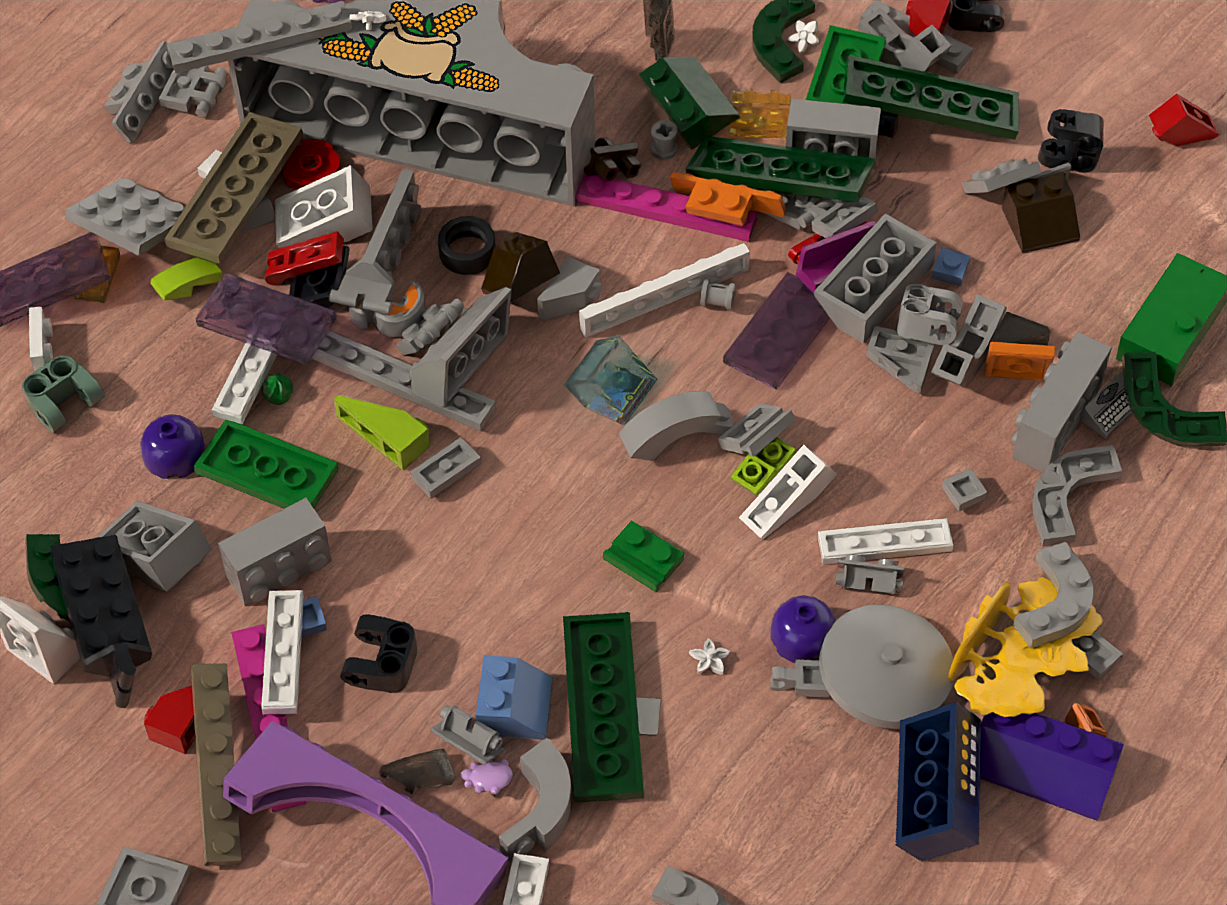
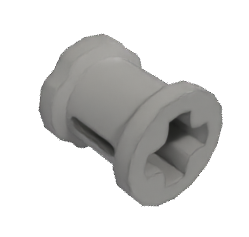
M661 120L656 122L651 128V136L654 139L651 145L652 154L662 160L673 158L678 151L675 141L678 135V128L673 122Z
M704 279L700 305L704 307L707 304L726 307L727 310H732L736 284L723 285L711 283L710 279Z

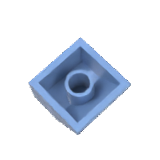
M484 655L476 721H480L494 731L499 732V736L546 739L553 677L517 657Z

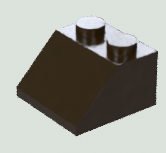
M1063 172L1005 186L1002 210L1022 253L1080 240L1074 196Z
M519 232L511 233L504 237L503 243L494 247L481 287L483 294L487 295L507 287L511 289V303L559 275L560 271L547 241Z

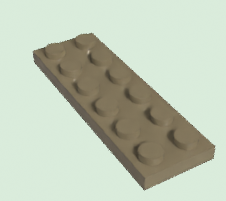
M249 112L165 237L166 247L221 264L302 139V127Z

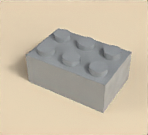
M791 99L787 122L786 147L876 158L881 108Z
M307 498L218 543L226 577L245 606L265 599L269 595V591H276L283 586H290L298 578L312 571H318L332 561L326 527Z

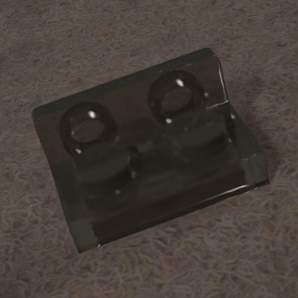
M643 0L646 37L651 38L650 47L654 49L655 61H659L663 57L669 56L675 39L673 1Z

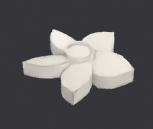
M359 11L358 14H350V20L366 22V30H372V22L386 21V15L376 11Z
M798 20L796 30L799 33H795L788 38V40L794 43H799L798 49L802 54L806 50L808 43L811 45L819 43L817 36L814 35L818 31V22L814 21L806 25Z
M709 638L705 641L703 650H689V654L693 658L700 660L697 665V674L707 671L710 667L714 673L723 675L724 666L722 661L728 657L729 650L725 648L715 649L714 643Z

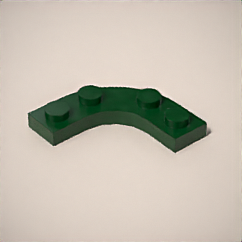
M773 0L759 12L754 21L752 29L753 51L759 62L779 83L801 73L804 69V63L788 48L782 39V34L791 24L815 12V3L812 0Z
M1156 352L1123 354L1122 365L1126 399L1132 413L1146 430L1166 442L1181 446H1225L1227 444L1225 411L1190 412L1176 408L1161 393L1158 383Z
M26 534V569L31 589L40 602L44 601L57 612V616L69 621L50 555L51 546L60 544V534Z

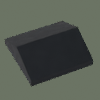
M347 245L343 246L341 263L292 277L287 308L290 311L324 313L335 304L329 301L330 293L332 290L338 291L346 274L350 248Z

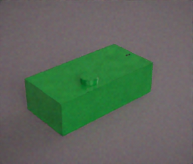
M1177 253L1122 334L1116 359L1122 362L1124 353L1156 352L1158 380L1172 386L1227 303V275Z

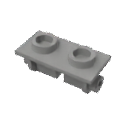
M846 555L845 560L838 559V567L844 568V572L837 571L835 584L842 585L843 589L865 591L866 579H873L871 592L894 595L895 592H902L903 579H897V574L903 575L905 567H899L897 561L879 559L878 564L867 563L864 557L856 555Z
M445 705L440 712V717L443 718V721L433 726L430 730L445 742L454 745L470 755L472 759L484 765L505 750L501 747L503 739L499 737V732L494 731L480 721L474 723L473 729L470 728L472 717L458 709L455 705L451 707Z

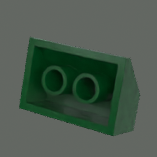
M663 57L639 73L649 94L669 121L677 126L678 133L691 150L699 146L705 136L715 135L740 118L738 112L696 57Z

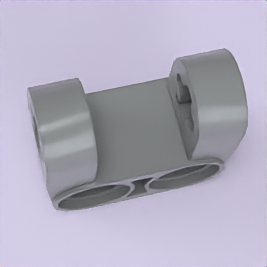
M921 284L908 285L905 288L901 304L897 333L901 337L910 340H919L937 345L950 344L954 341L958 330L956 320L960 317L963 307L961 296L953 291L927 287ZM946 302L952 303L951 311L945 310ZM940 325L947 326L946 333L939 332Z

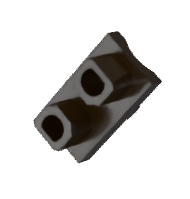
M599 138L595 142V146L590 149L591 160L584 167L583 171L587 176L598 175L603 182L612 181L616 178L618 172H622L626 178L636 177L641 168V163L636 158L640 147L636 142L613 145L609 138Z

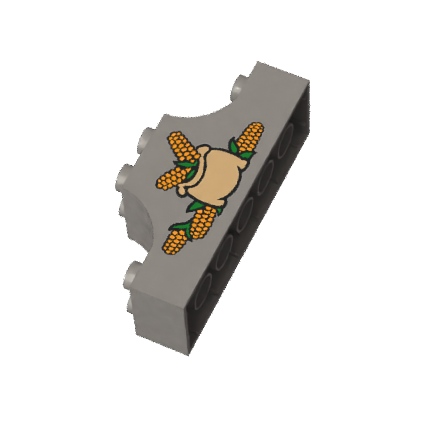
M250 0L237 26L307 9L302 8L291 0ZM356 0L345 4L349 17L350 14H358L359 11H376L385 14L386 21L381 23L372 22V30H366V22L362 23V21L351 20L352 30L228 60L240 125L247 114L252 112L302 127L303 137L300 142L307 139H319L330 143L334 150L573 207L576 203L577 190L584 176L583 169L591 160L590 149L595 146L594 75L586 73L579 67L568 63L555 66L533 61L519 52L504 35L502 0Z

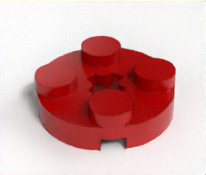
M307 139L302 141V145L294 149L281 170L286 186L297 190L341 170V161L339 154L334 151V147L330 143L319 139ZM311 163H316V167L314 168L304 167L310 166Z

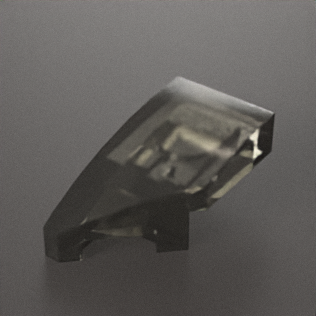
M445 749L408 756L383 765L379 770L381 777L387 779V777L395 779L405 785L404 790L413 794L416 787L426 789L452 785L455 779V774Z

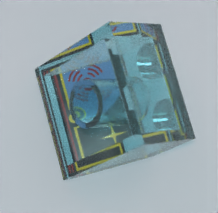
M618 335L596 340L564 385L584 407L624 425L629 421L658 379Z

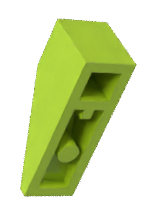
M340 395L334 398L337 418L402 470L430 448L429 428L420 418H414L403 410Z

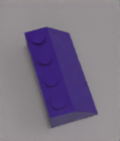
M991 712L984 715L981 721L980 779L1098 821L1124 744L1038 713H1021L1017 716L1004 718Z

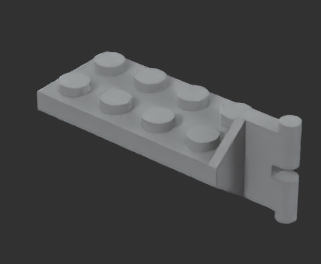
M402 169L363 258L346 271L338 291H331L330 302L357 307L359 301H363V309L390 315L393 304L389 301L395 289L392 270L394 266L398 267L402 255L401 249L404 244L407 245L409 243L411 226L413 222H418L421 212V206L417 204L419 185L415 184L414 171Z

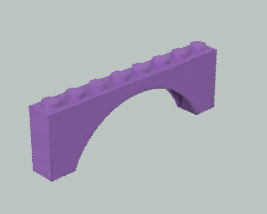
M273 720L224 777L223 798L250 814L289 802L322 801L348 806L378 819L398 834L417 857L428 882L431 905H484L505 876L508 857L504 856L499 849L494 846L485 845L475 839L467 830L454 827L444 821L436 812L425 810L415 804L407 795L394 792L386 787L378 778L365 775L355 769L350 762L334 757L326 752L321 745L310 743L298 736L292 728L281 726Z

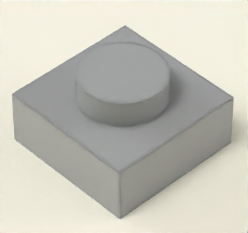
M971 468L943 480L942 489L958 512L987 499V490Z

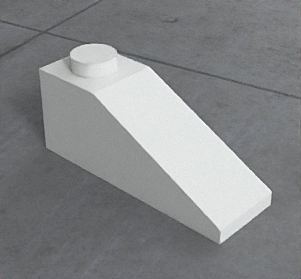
M803 445L739 518L761 539H764L815 500L838 473L816 453Z

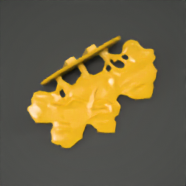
M1039 577L1037 581L1022 582L1018 586L1019 595L1022 599L1020 605L1008 607L1006 605L1011 593V585L1008 581L1004 582L993 598L986 595L980 604L978 619L971 616L967 622L963 641L950 667L948 680L950 682L957 680L972 660L975 666V675L964 676L957 680L954 686L957 694L970 701L972 713L987 715L994 712L1005 718L1017 716L1021 713L1032 714L1044 711L1045 694L1034 677L1037 673L1044 672L1049 676H1058L1065 674L1067 670L1073 672L1089 671L1086 653L1074 646L1072 639L1092 636L1102 624L1103 619L1096 612L1093 604H1091L1084 623L1074 632L1060 639L1030 648L1013 625L1001 632L994 631L993 628L1003 612L1014 621L1015 616L1021 614L1019 613L1021 610L1031 611L1054 601L1057 596V590L1053 582L1044 577ZM988 635L1000 640L1002 649L997 655L983 657L977 653ZM997 659L1000 663L994 665L990 660ZM982 664H987L993 668L996 674L995 679L991 680L985 675L982 670L985 671L987 667L982 666ZM978 676H981L985 681L983 684L978 683L976 680Z

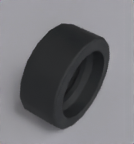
M461 216L450 220L441 228L438 234L439 258L447 269L461 275H471L484 271L488 267L496 243L495 233L487 222L473 216ZM462 237L479 238L485 243L482 249L472 254H459L449 248L452 242Z

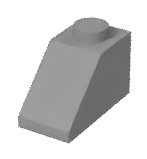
M568 256L559 268L560 274L550 280L537 299L538 318L547 320L576 313L590 305L592 300L596 301L603 288V285L600 283V270Z

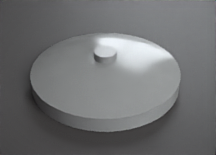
M867 605L845 613L833 623L832 628L825 636L820 650V674L830 696L848 714L873 726L900 728V720L942 707L954 681L950 682L948 680L953 656L943 636L921 616L896 606Z

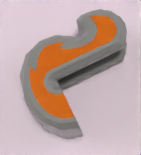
M412 282L400 304L390 300L389 302L393 304L390 315L363 309V301H359L357 307L349 306L351 321L362 330L368 329V324L374 323L378 330L388 337H403L402 333L409 326L415 323L418 324L424 318L422 313L426 310L422 287L416 282Z

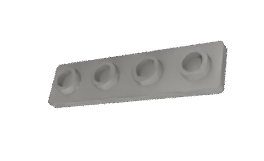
M166 41L159 44L148 62L132 63L123 70V76L110 91V97L104 105L111 115L117 114L112 121V126L127 143L135 141L159 101V97L174 70Z

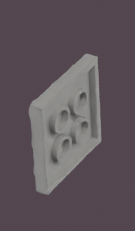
M122 177L67 208L65 219L139 256L164 241L185 207L180 203L160 196L155 191L136 184L131 179Z

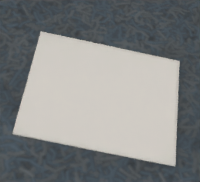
M636 697L639 734L657 735L661 699Z

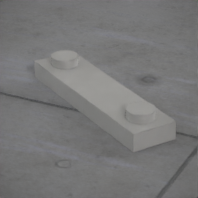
M875 0L860 17V21H862L880 7L901 30L912 37H916L909 29L910 16L880 0ZM943 33L942 35L952 46L948 53L936 63L958 73L972 57L973 48Z

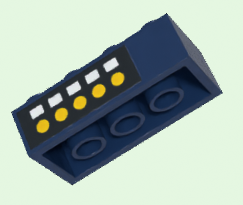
M957 702L900 720L896 846L921 862L979 845L981 719Z

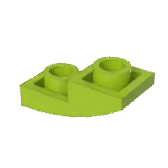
M197 257L164 270L153 277L150 284L164 301L177 300L178 298L192 296L193 286H204L210 283L221 282L222 271L215 262Z
M776 437L754 457L748 453L730 478L757 496L796 454V449Z

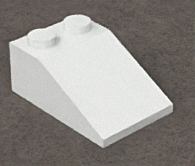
M350 165L275 199L276 245L279 248L336 231L344 238L343 242H347L372 231L370 185Z
M0 596V635L6 649L51 683L55 684L80 659L73 632L66 627L63 630L55 625L53 618L43 610L38 612L28 604Z

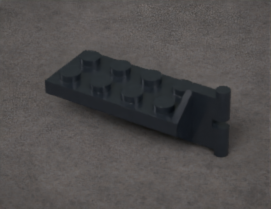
M117 535L52 545L50 548L51 559L84 672L109 677L115 695L116 706L125 708L129 704L136 667L151 660L152 650Z

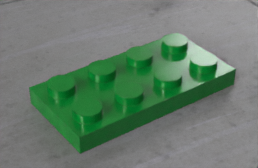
M226 419L194 465L195 473L283 509L304 498H307L312 507L315 508L339 470L338 462Z

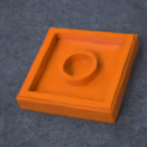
M990 342L984 376L1045 381V373L1055 357V346Z

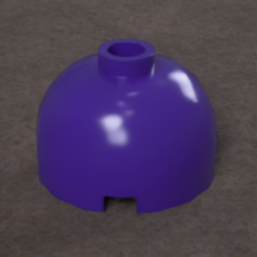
M168 414L158 417L147 426L142 434L140 449L144 465L152 474L163 479H168V476L175 475L182 478L195 471L194 465L204 452L205 444L200 429L193 421L181 415Z
M796 596L780 604L773 615L770 629L771 642L773 641V644L776 646L778 654L792 663H795L796 660L819 659L825 636L836 621L834 613L826 603L812 596Z

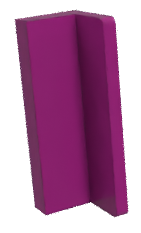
M871 221L803 247L800 253L796 276L814 294L818 286L876 223Z

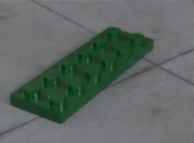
M848 55L845 63L843 103L881 108L882 112L958 127L1000 138L1015 140L1019 132V92Z
M705 136L685 170L686 173L692 174L695 177L708 180L717 179L723 183L736 186L745 185L758 190L766 189L786 194H801L815 198L859 202L876 170V158Z
M630 612L563 616L575 803L642 799L644 798Z

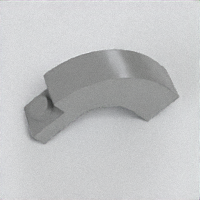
M880 7L860 21L857 26L860 32L886 38V46L881 62L919 71L927 70L943 58L952 46L933 25L916 37L906 34Z
M977 294L958 336L951 345L944 343L931 373L961 387H966L974 379L986 360L990 342H995L996 338L994 336L1007 307Z
M693 391L665 398L647 407L632 418L619 432V435L630 458L654 461L667 446L683 436L698 432L723 435L735 423L726 405L714 402L710 392Z
M548 738L520 757L521 774L536 789L539 794V800L529 815L499 836L500 851L504 856L508 857L509 862L513 859L514 853L526 855L534 847L535 842H538L545 851L548 850L559 839L570 817L572 796L569 770L563 756Z

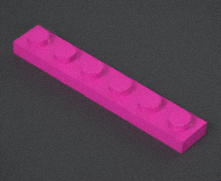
M584 173L576 193V202L747 242L750 241L757 221V212L752 210L749 211L743 226L688 214L685 206L690 196L617 179L603 182L598 175L587 176Z
M264 624L231 632L255 739H257L272 720L281 726H288L285 714H263L261 709L266 630ZM306 801L272 806L271 809L272 812L306 804Z

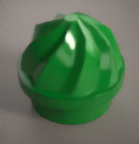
M279 372L274 375L269 374L261 386L262 394L271 404H284L292 395V381Z

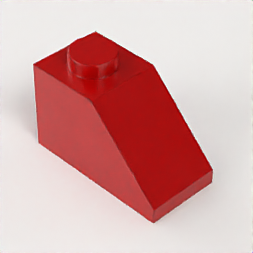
M908 0L906 15L910 16L909 29L917 36L933 25L943 34L950 16L951 0Z
M1177 93L1149 114L1154 125L1152 131L1160 141L1165 140L1174 146L1215 139L1220 135L1208 112Z
M192 685L160 696L155 706H151L147 710L144 717V726L149 740L186 754L195 739Z

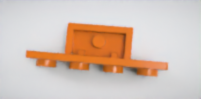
M672 172L670 175L674 192L690 196L685 206L688 214L743 226L750 210L784 217L787 212L783 197L773 191L754 190L745 185H731L717 179L708 180L695 177L689 173L680 174Z

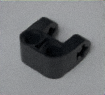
M951 0L950 16L947 22L951 28L959 31L996 32L1003 28L1005 24L1004 11L999 5L978 3V0Z
M1066 109L1055 110L1051 114L1047 126L1049 134L1054 138H1049L1042 142L1038 153L1039 162L1048 168L1070 163V171L1080 173L1094 170L1103 149V118L1094 113Z
M369 614L361 615L355 629V636L365 643L380 646L376 661L358 657L345 659L340 675L341 679L345 683L359 688L388 693L400 692L408 684L417 655V643L413 627L409 623ZM400 641H406V643L402 645L396 644ZM389 670H398L396 673H386Z

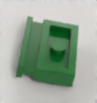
M631 520L613 540L611 547L603 552V560L654 592H657L662 582H666L683 562L684 552Z

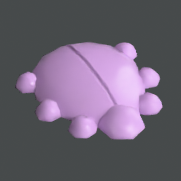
M502 759L500 762H492L491 760L486 765H479L477 762H473L470 765V769H464L461 772V778L466 780L464 783L465 787L475 786L476 793L486 790L491 791L492 794H497L500 792V789L507 786L513 779V771L508 766L509 762L506 759Z

